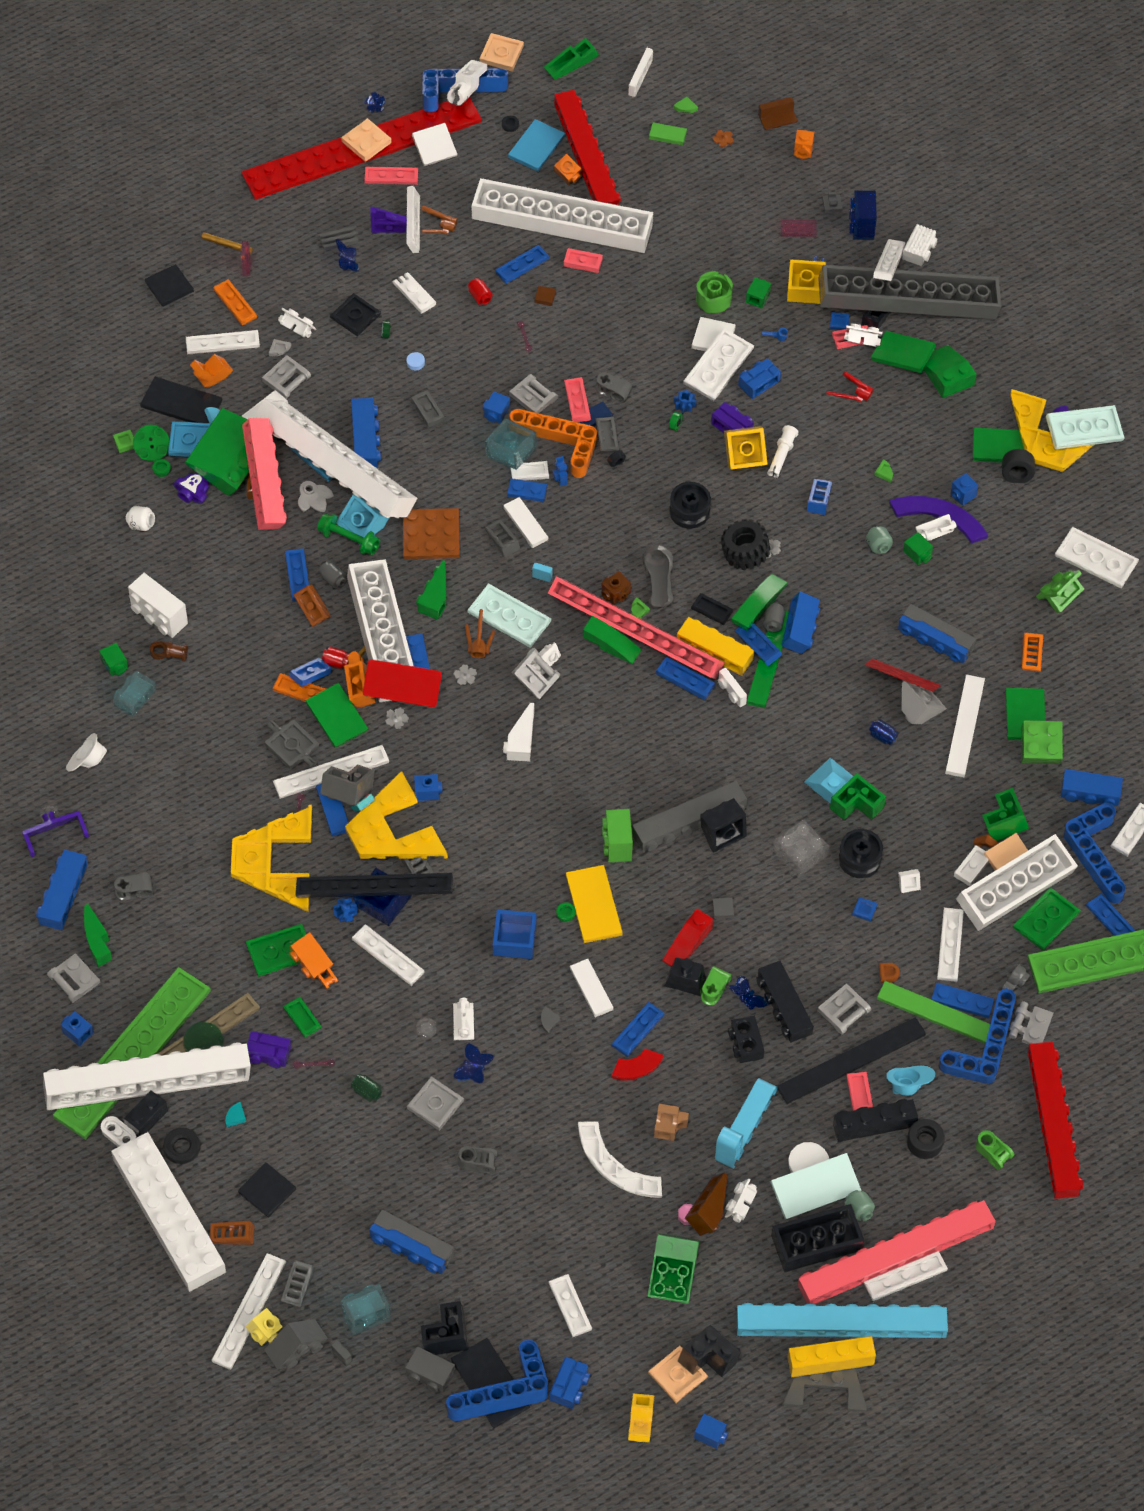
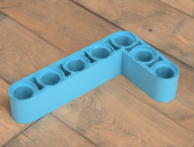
M760 1078L757 1079L731 1128L729 1129L724 1126L716 1143V1161L732 1169L735 1168L736 1160L739 1161L744 1152L745 1144L749 1143L753 1135L754 1127L757 1128L760 1123L763 1111L767 1110L771 1102V1096L775 1095L777 1091V1086Z

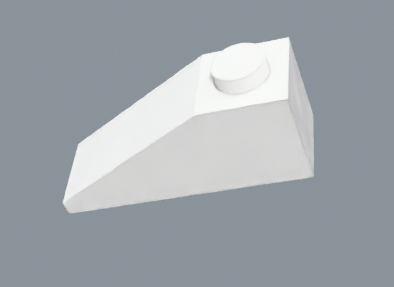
M534 703L528 705L508 734V742H504L503 753H507V760L530 761Z

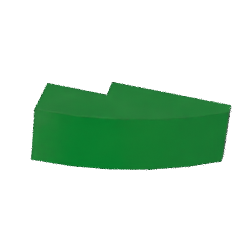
M584 38L576 46L572 47L570 45L545 65L544 69L555 80L591 62L599 54L596 48Z
M594 616L590 618L583 629L584 639L599 645V649L630 664L634 663L642 651L625 635Z
M86 904L84 906V928L87 942L95 963L100 967L112 960L111 952L105 944L109 942V937L89 904Z

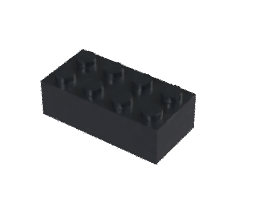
M851 1204L772 1226L771 1237L784 1272L855 1253L863 1249L864 1238Z

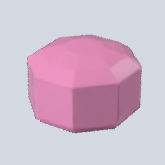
M684 1204L678 1209V1220L684 1225H690L685 1216L692 1208V1204Z

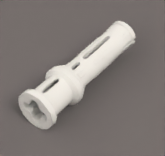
M789 425L784 426L782 429L783 434L777 441L778 449L767 472L769 476L775 473V478L779 477L787 453L793 448V440L798 435V430Z

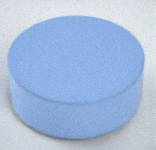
M414 352L407 356V366L411 370H420L424 367L425 358L421 353Z

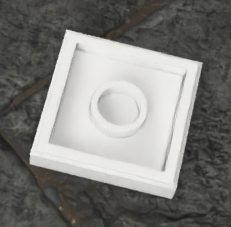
M445 123L412 133L424 166L457 156Z
M700 317L692 349L706 351L723 328L734 334L735 324Z

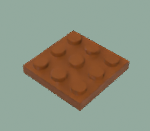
M459 508L411 509L409 515L403 517L404 559L460 558Z

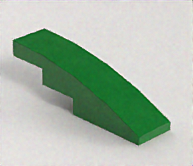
M771 574L742 604L732 617V622L748 631L755 620L758 621L765 610L773 604L788 582Z

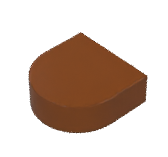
M879 963L880 982H895L900 975L898 966L893 963Z

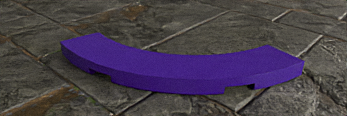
M907 496L889 501L897 518L917 514H929L940 518L949 514L951 521H955L956 528L967 537L971 544L988 538V534L983 526L971 514L948 501L926 496Z

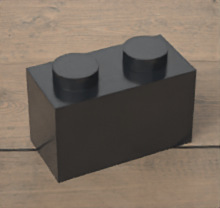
M150 1090L125 1116L124 1123L135 1132L136 1137H139L149 1132L168 1112L167 1103Z

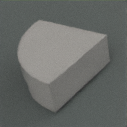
M274 339L269 356L285 354L291 348V343Z

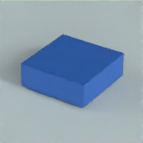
M832 312L830 329H846V326L849 324L850 314Z
M859 897L852 915L871 922L878 903Z

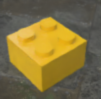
M790 260L787 302L820 304L818 277L822 266L826 265V262Z
M758 426L724 431L728 468L738 469L767 465L763 427Z

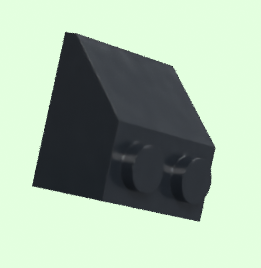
M734 798L724 801L720 805L700 814L701 828L713 853L747 837L746 813Z

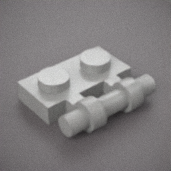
M1022 1001L1020 1007L1016 1009L1015 1020L1009 1027V1037L1016 1039L1019 1033L1024 1035L1022 1042L1025 1044L1042 1043L1053 1017V1012L1034 1006L1033 1012H1029L1027 1010L1029 1004ZM1023 1019L1029 1020L1027 1028L1021 1025Z

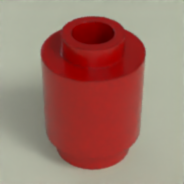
M475 278L469 282V293L479 305L488 304L493 294L484 281Z
M330 646L324 650L322 660H325L324 663L342 670L345 665H349V654L347 651Z

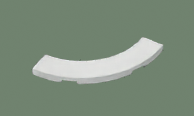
M578 1122L579 1136L584 1152L591 1164L604 1178L630 1193L662 1198L661 1177L634 1173L624 1168L606 1150L600 1135L599 1123Z

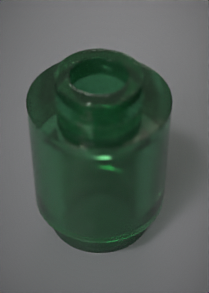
M358 1074L352 1081L351 1087L354 1089V1092L369 1102L378 1100L382 1094L381 1085L366 1075Z

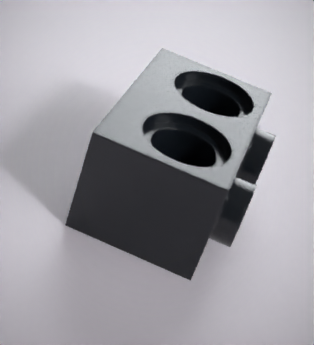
M755 1015L731 1020V1028H728L730 1040L734 1039L733 1053L735 1058L738 1057L740 1063L764 1059V1047ZM739 1030H746L747 1033H741ZM749 1047V1048H751L752 1050H751V1051H746V1050H744L743 1048Z

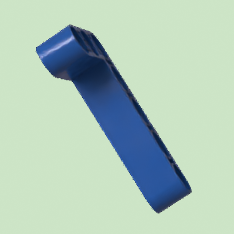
M501 68L487 69L479 77V86L474 92L506 91L508 89V71ZM427 69L423 72V109L425 111L434 112L438 110L439 92H449L456 82V73L461 69Z
M1104 803L1069 820L1065 826L1064 839L1106 899L1116 904L1122 901L1126 886L1091 837V835L1112 825L1114 821L1115 807L1112 804Z
M1002 989L998 993L982 1058L951 1050L944 1051L939 1061V1068L943 1073L984 1084H990L995 1081L1016 995L1012 990ZM1006 998L1009 999L1010 1002L1004 1003L1001 999ZM1002 1016L1006 1020L1000 1021L997 1019V1017ZM992 1034H998L1002 1038L996 1039L992 1036ZM994 1052L997 1054V1056L991 1057L988 1055V1053ZM950 1060L953 1062V1064L947 1065L944 1063V1061ZM970 1065L973 1069L967 1070L963 1066ZM984 1070H989V1071H991L993 1074H991V1075H986L983 1071H984Z
M524 1340L519 1345V1360L524 1378L450 1395L446 1400L449 1419L461 1421L545 1401L548 1397V1380L536 1342Z

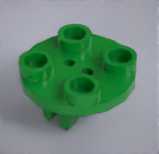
M148 424L141 427L135 433L133 447L141 459L156 461L168 452L170 439L162 427Z

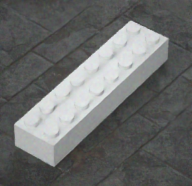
M386 559L349 564L347 579L368 661L373 659L413 666ZM378 698L379 702L392 701Z
M147 1132L111 1151L113 1161L188 1291L190 1292L226 1273L222 1258L149 1133Z

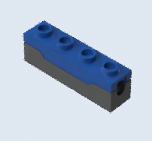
M912 604L909 605L899 619L898 629L902 634L910 635L916 638L919 643L933 647L937 653L948 655L954 662L964 664L975 648L976 638Z
M381 1210L370 1228V1237L373 1242L378 1245L385 1244L389 1246V1249L395 1254L400 1255L402 1253L408 1256V1260L414 1264L421 1263L425 1265V1268L431 1273L438 1272L442 1274L454 1255V1247L384 1210Z

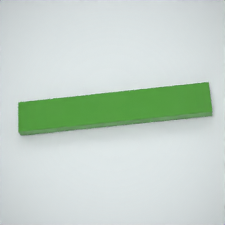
M887 981L884 982L877 1000L986 1044L990 1028L989 1023Z

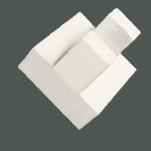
M918 869L898 872L901 893L921 890Z

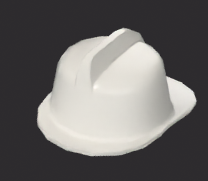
M91 734L73 754L66 766L67 771H73L79 766L89 768L97 765L102 760L107 750L97 741V734Z

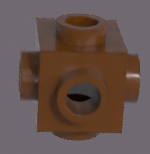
M620 571L611 577H606L602 582L601 594L606 601L609 600L613 605L622 602L631 593V582Z

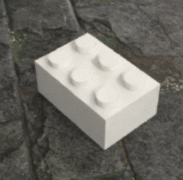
M143 573L128 587L131 609L136 614L141 613L150 625L155 624L163 635L168 634L173 638L188 624L185 604L147 574Z

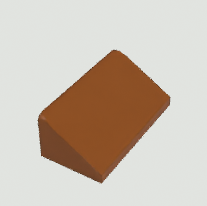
M312 584L294 594L295 599L312 627L331 617Z

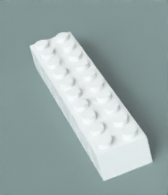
M481 178L472 203V219L641 253H645L653 226V212Z
M263 400L254 418H269L275 437L285 440L287 446L296 448L301 456L311 459L313 465L326 470L325 473L328 476L338 479L340 485L353 490L352 493L355 496L364 498L366 504L379 509V513L384 517L399 518L409 515L417 497L284 400Z
M233 1043L226 1047L212 1046L205 1050L196 1048L184 1053L175 1051L163 1056L154 1054L149 1056V1058L133 1057L128 1061L120 1062L119 1060H113L107 1064L92 1063L86 1067L71 1066L65 1070L51 1069L43 1073L47 1110L142 1097L146 1096L150 1090L156 1094L248 1081L250 1060L247 1044Z

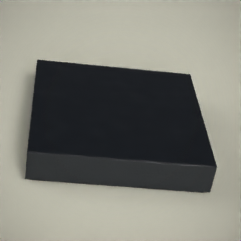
M176 264L145 279V283L162 307L194 292V288Z
M353 293L330 315V318L358 337L381 315V311Z
M265 1162L238 1190V1193L269 1218L296 1190V1186Z

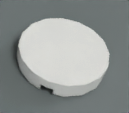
M804 1142L795 1146L791 1151L788 1159L789 1169L793 1173L829 1160V1156L820 1145Z

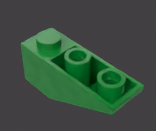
M444 560L440 566L435 567L432 579L427 581L424 588L425 591L416 600L418 612L436 620L440 618L446 608V565Z

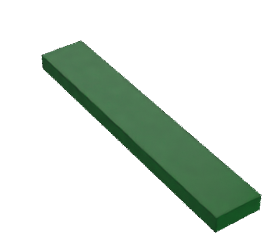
M784 610L785 616L781 630L776 632L767 630L766 634L769 640L781 652L783 648L781 644L789 613ZM780 657L769 666L759 658L747 699L748 705L761 708L766 707Z

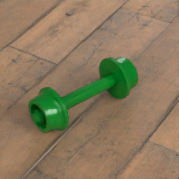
M326 513L322 515L317 530L323 533L324 537H329L333 531L361 544L360 553L362 555L369 554L372 556L379 548L380 538L375 536L374 532L370 531L365 537H362L336 525L337 515Z

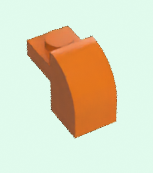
M216 354L205 364L196 360L190 364L194 370L193 374L204 387H211L226 379L233 371L226 360Z

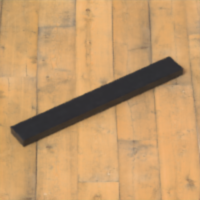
M426 873L297 877L295 895L297 898L452 894L453 874Z
M915 1017L777 1085V1090L786 1104H789L926 1036V1032Z

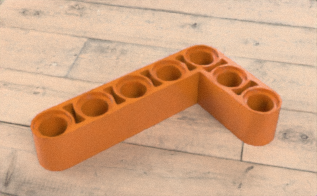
M522 409L511 411L510 428L513 431L574 445L575 449L571 458L570 472L576 478L586 475L597 442V431L593 426Z

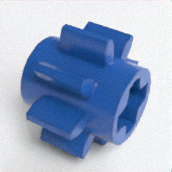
M688 390L678 391V396H674L675 409H680L682 413L685 411L692 412V406L696 407L695 394H691Z
M352 898L338 899V904L333 905L334 916L339 918V922L353 921V916L358 914L357 904L352 902Z

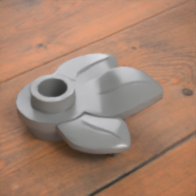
M305 481L299 488L301 495L298 499V506L303 512L307 511L310 507L316 511L325 512L326 499L332 498L334 496L333 492L325 485H316L312 481ZM310 487L312 491L309 492L306 488Z

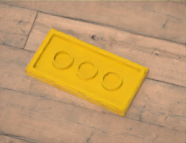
M604 865L566 872L583 942L588 943L622 936L621 925Z

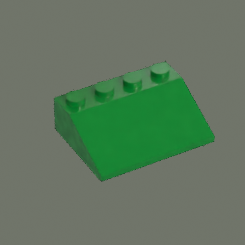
M221 408L185 461V464L224 494L230 496L238 489L249 472L242 424L248 419Z

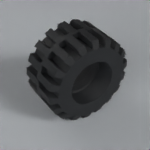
M742 519L741 522L735 521L733 525L730 524L727 526L728 529L723 531L721 545L725 559L730 566L734 565V568H741L742 570H746V568L754 569V566L759 567L761 562L764 563L766 557H769L770 543L767 531L758 521L754 523V520L749 519V521H746V519ZM744 543H751L750 545H747V546H740V545H742V544H744Z

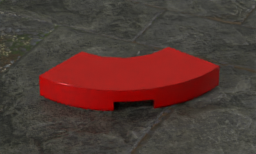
M645 1048L639 1056L633 1059L619 1058L611 1078L628 1081L636 1080L647 1074L649 1075L660 1065L664 1055Z

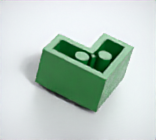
M856 773L831 797L830 810L845 820L858 809L872 820L884 809L886 796Z
M1013 788L995 794L999 809L982 815L989 835L996 841L1029 829Z

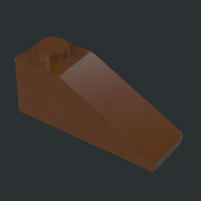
M725 1172L710 1179L685 1216V1219L700 1236L716 1231L719 1227L718 1223L723 1217L728 1176Z

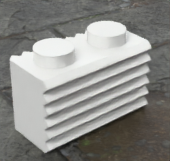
M916 224L903 250L902 259L920 266L923 265L924 261L928 262L931 255L930 249H934L938 239L935 238L936 231Z

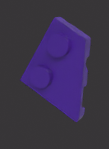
M370 207L371 233H407V217L376 207Z

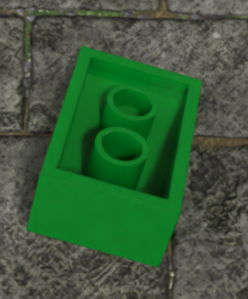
M949 345L934 350L923 369L942 398L975 385L976 372L968 360Z

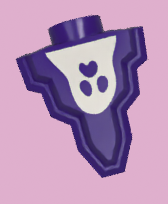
M196 472L195 474H188L184 478H178L173 483V486L179 491L178 496L183 501L189 503L192 500L202 504L207 498L206 493L209 490V481Z

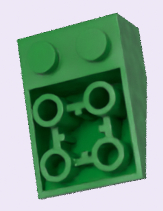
M662 1233L658 1234L647 1297L689 1304L700 1240Z

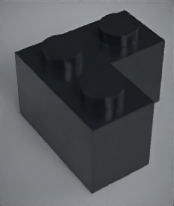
M461 1301L440 1304L442 1323L421 1326L424 1350L434 1355L468 1350L465 1314Z
M709 1325L683 1347L678 1362L692 1375L705 1364H708L716 1373L723 1377L736 1365L741 1352L713 1326Z

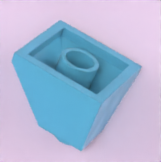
M353 494L337 519V524L365 537L370 531L374 532V535L384 528L389 518L381 515L379 509L366 504L364 498Z
M829 758L804 783L830 803L831 797L853 776L833 759Z

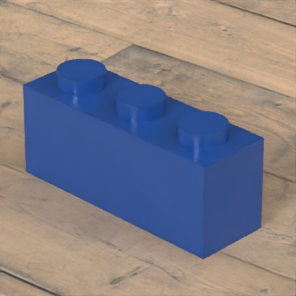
M801 591L791 599L781 646L801 654L811 648L813 639H811L817 625L815 620L820 612L818 607L819 599Z
M1065 769L1061 798H1065L1067 801L1080 800L1087 804L1109 803L1113 806H1118L1121 798L1123 778Z

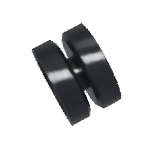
M683 482L677 485L670 496L669 512L674 523L687 529L698 528L704 525L710 515V492L705 486L697 482Z
M854 829L848 832L842 838L840 845L839 864L843 871L855 878H868L874 875L880 868L882 861L883 844L877 834L867 829Z

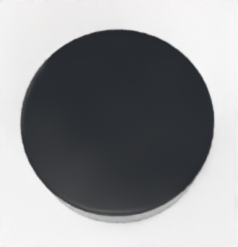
M515 116L504 117L502 119V128L507 132L516 131L519 128L518 118Z
M622 450L615 451L608 457L607 462L611 467H615L625 461L626 455Z

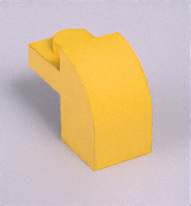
M633 1393L628 1440L650 1442L654 1395Z

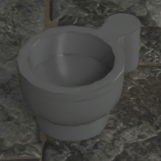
M1018 963L1001 989L1013 991L1016 985L1022 988L1030 974Z

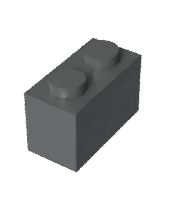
M418 1346L406 1366L408 1379L415 1383L420 1381L426 1384V1387L433 1392L438 1390L444 1392L455 1372V1364Z

